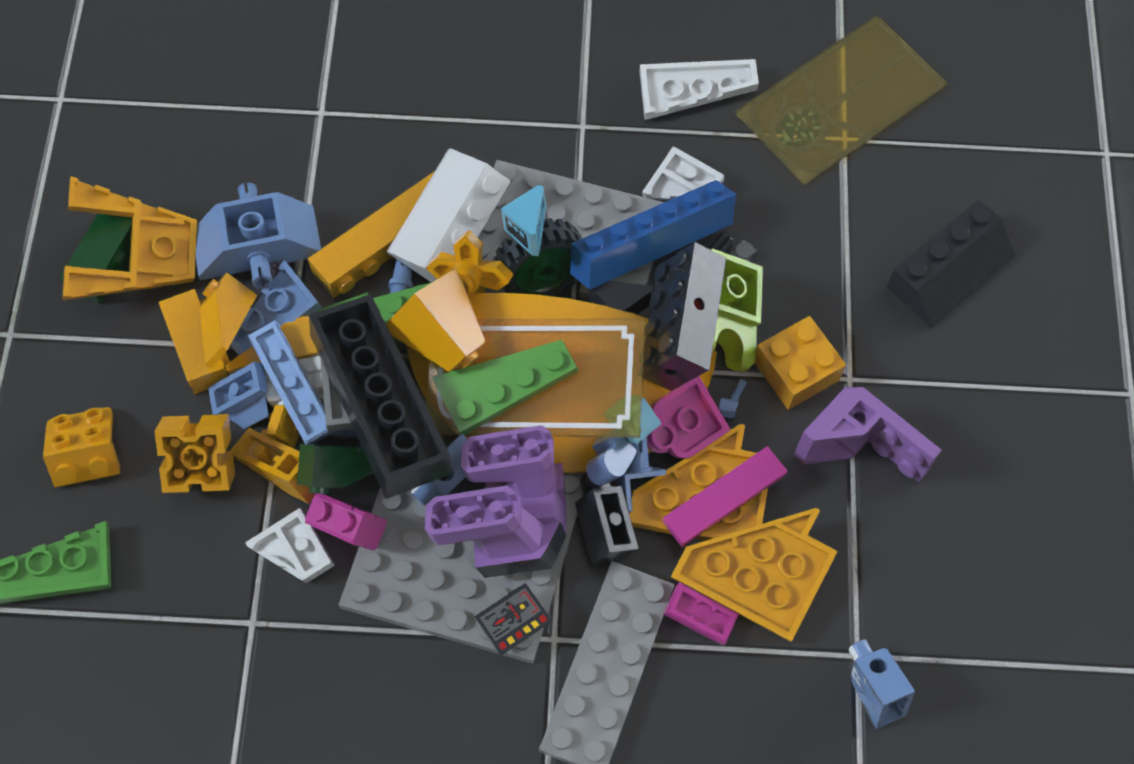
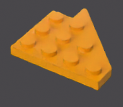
M739 424L692 457L685 458L666 470V475L656 476L634 490L632 512H629L632 527L671 534L662 522L664 516L757 454L741 450L745 425ZM768 488L695 539L707 541L762 524Z
M814 508L687 546L671 578L792 642L838 551L808 536L820 512L819 509Z

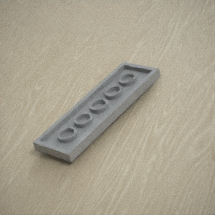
M614 561L611 562L540 745V753L568 764L610 763L675 584Z

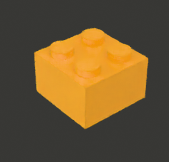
M810 316L758 344L754 364L787 410L840 381L846 367L845 362Z

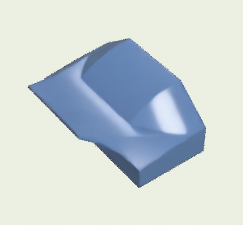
M254 361L208 388L213 415L229 414V420L238 424L243 430L269 417L266 403L265 371L261 363Z

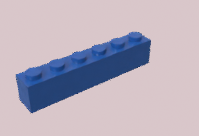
M714 180L571 243L570 274L591 290L730 226L734 220L736 193L719 181Z

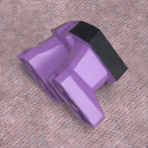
M539 425L469 437L462 444L461 469L469 481L486 482V488L434 497L426 505L424 528L431 541L437 545L473 541L475 568L484 578L551 569L566 538V489L562 463L554 464V439L550 430Z

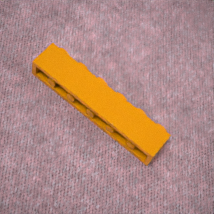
M434 172L308 258L312 274L333 298L341 293L349 292L356 282L365 276L373 275L389 259H395L387 251Z

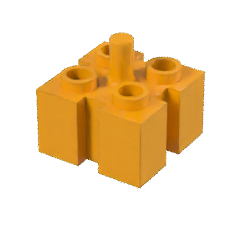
M229 414L202 415L199 423H190L189 416L162 417L154 431L157 456H165L159 468L162 493L189 492L192 484H202V491L229 490L235 477L233 451H226L231 441Z

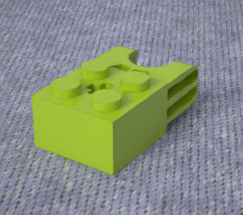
M711 249L726 257L712 351H714L716 342H718L724 350L726 366L731 370L743 373L754 364L756 357L757 325L761 324L763 267Z

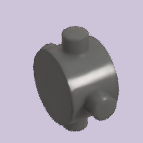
M740 240L735 251H731L732 256L748 262L752 260L753 255L758 253L757 248L754 249L745 240Z

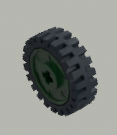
M552 218L545 219L539 256H532L512 237L511 240L505 238L501 242L502 247H498L495 252L497 256L493 258V261H502L513 273L509 283L503 287L505 293L555 297L554 292H565L566 285L572 287L576 281L575 277L570 274L571 243L582 239L576 227L568 221L564 223L563 219H556L555 222Z

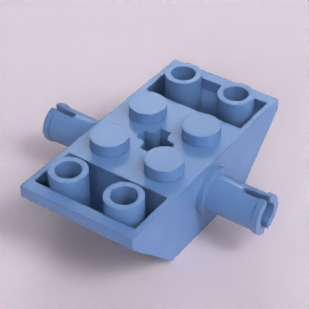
M244 183L237 188L239 200L216 204L197 224L196 262L199 279L205 280L224 276L226 272L228 274H235L251 270L252 285L255 288L263 289L262 278L265 281L266 288L270 287L273 284L270 266L279 265L283 260L289 263L308 259L321 250L313 206L279 192L258 196L257 187L253 183H247L248 193H246Z

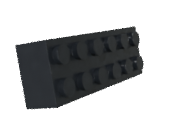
M369 294L310 314V337L385 498L393 497L448 476L451 456L372 295Z

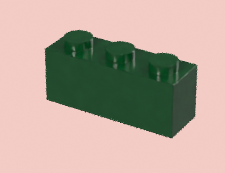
M97 214L66 266L114 271L124 270L129 263L131 254L132 217ZM64 270L59 277L62 283L64 280ZM106 295L85 297V299L101 304Z

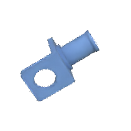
M647 437L638 444L629 442L638 452L626 472L621 477L615 479V486H621L622 491H624L628 512H632L630 479L666 475V469L649 466Z

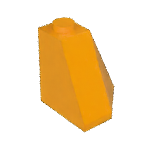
M455 268L414 293L386 323L392 336L448 372L458 365H461L463 368L469 366L479 357L476 351L485 343L462 280Z

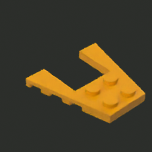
M70 177L69 211L132 217L130 272L65 266L62 300L194 281L196 219L159 206L155 208L141 203L139 199L130 196L126 198L109 192L110 189L98 185L94 187L78 181V178Z

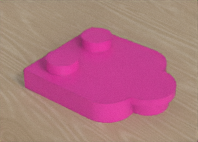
M700 376L669 391L652 403L650 407L662 424L646 436L648 439L647 447L655 453L669 452L675 458H689L731 430Z

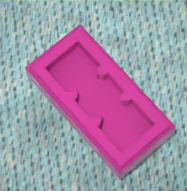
M680 582L676 585L663 613L722 646L726 644L739 615L735 611Z

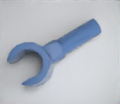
M739 380L731 399H720L719 411L723 417L730 419L735 417L739 397L747 384L745 380Z

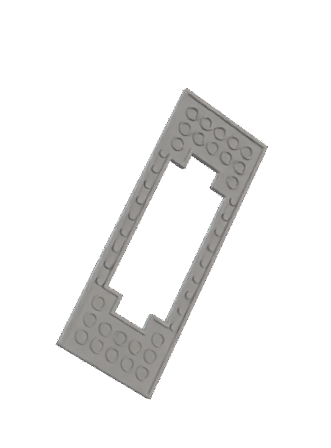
M496 160L494 169L508 178L510 183L478 236L483 242L482 260L493 261L494 256H497L495 253L497 248L502 247L501 242L505 238L511 240V236L504 230L501 208L537 185L544 186L547 207L545 219L552 218L554 222L556 219H563L564 223L566 221L570 222L576 227L582 238L664 202ZM654 261L610 281L647 285ZM581 284L579 298L590 300L588 298V288ZM417 383L416 387L436 428H438L441 418L424 397ZM564 473L566 489V538L552 568L484 578L475 568L473 541L437 545L431 541L424 529L426 505H421L410 492L413 489L386 499L380 487L371 513L387 519V525L375 551L359 546L339 602L340 609L499 654L480 628L474 616L524 583L528 585L547 614L549 613L578 516L575 502L583 497L580 478L585 473ZM544 627L503 655L534 664Z

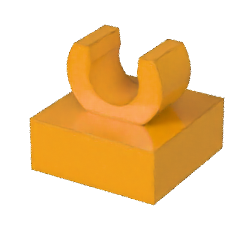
M275 405L273 413H270L269 417H267L270 420L267 430H262L261 433L291 448H295L300 433L285 405Z

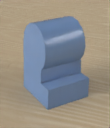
M616 428L595 440L592 448L598 454L587 462L586 471L588 477L594 484L603 486L621 477L638 451Z

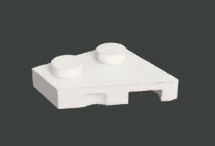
M673 146L642 194L643 197L649 199L671 200L714 180L722 183L724 175Z
M299 508L245 543L253 551L303 582L308 583L335 565L313 526L305 523L306 514Z

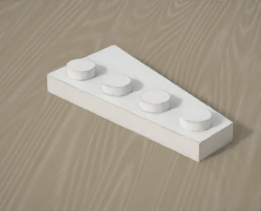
M755 59L641 64L639 70L644 120L756 91L759 85Z

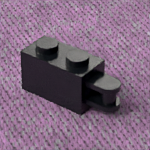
M587 473L583 474L580 478L583 497L575 502L591 565L606 564L612 561L620 562L638 550L622 487H611L610 482L603 486H598L590 480Z

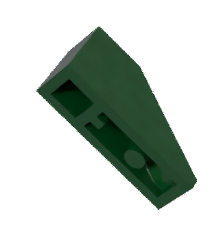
M300 444L297 484L308 486L310 493L329 494L330 488H344L374 473L362 447Z

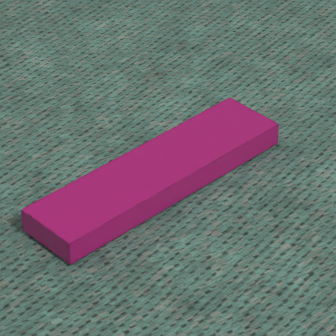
M767 446L664 516L662 522L681 547H683L787 475L788 471Z

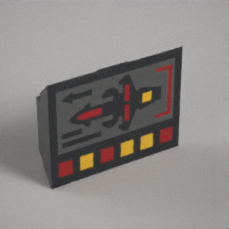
M526 583L474 616L480 628L501 656L552 622V619Z

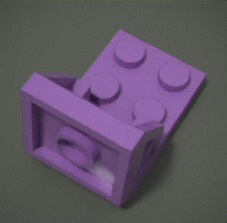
M864 387L844 388L803 432L794 457L802 464L853 459L869 441L879 455L890 458L898 465L899 470L905 476L920 482L942 450Z

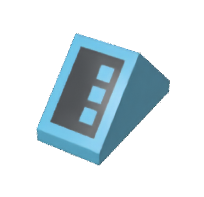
M541 185L535 186L501 208L504 230L532 256H539L547 208L544 186Z

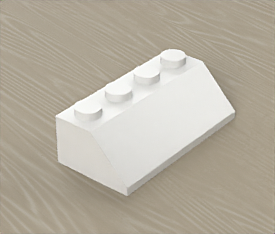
M451 148L448 149L387 253L430 282L437 280L426 268L430 261L441 252L455 255L454 243L468 230H471L477 237L479 236L508 187L510 180L487 163Z

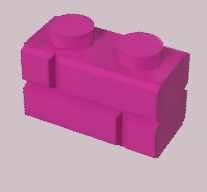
M316 493L305 517V523L353 545L375 551L387 525V519L340 499Z

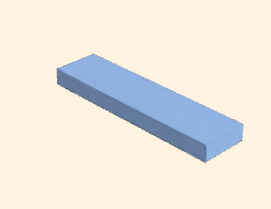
M274 320L248 335L247 337L304 443L314 444L335 432H328L325 408L279 323Z

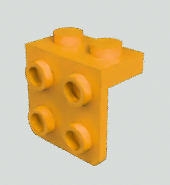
M96 407L81 413L61 414L47 421L43 459L54 488L120 474L121 466L112 443L113 412L111 408Z

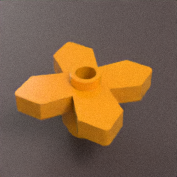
M471 230L465 232L454 243L455 255L441 252L426 267L436 279L455 268L460 275L468 297L474 293H485V288L498 291L508 284L513 277V273L502 261L482 260L483 242Z

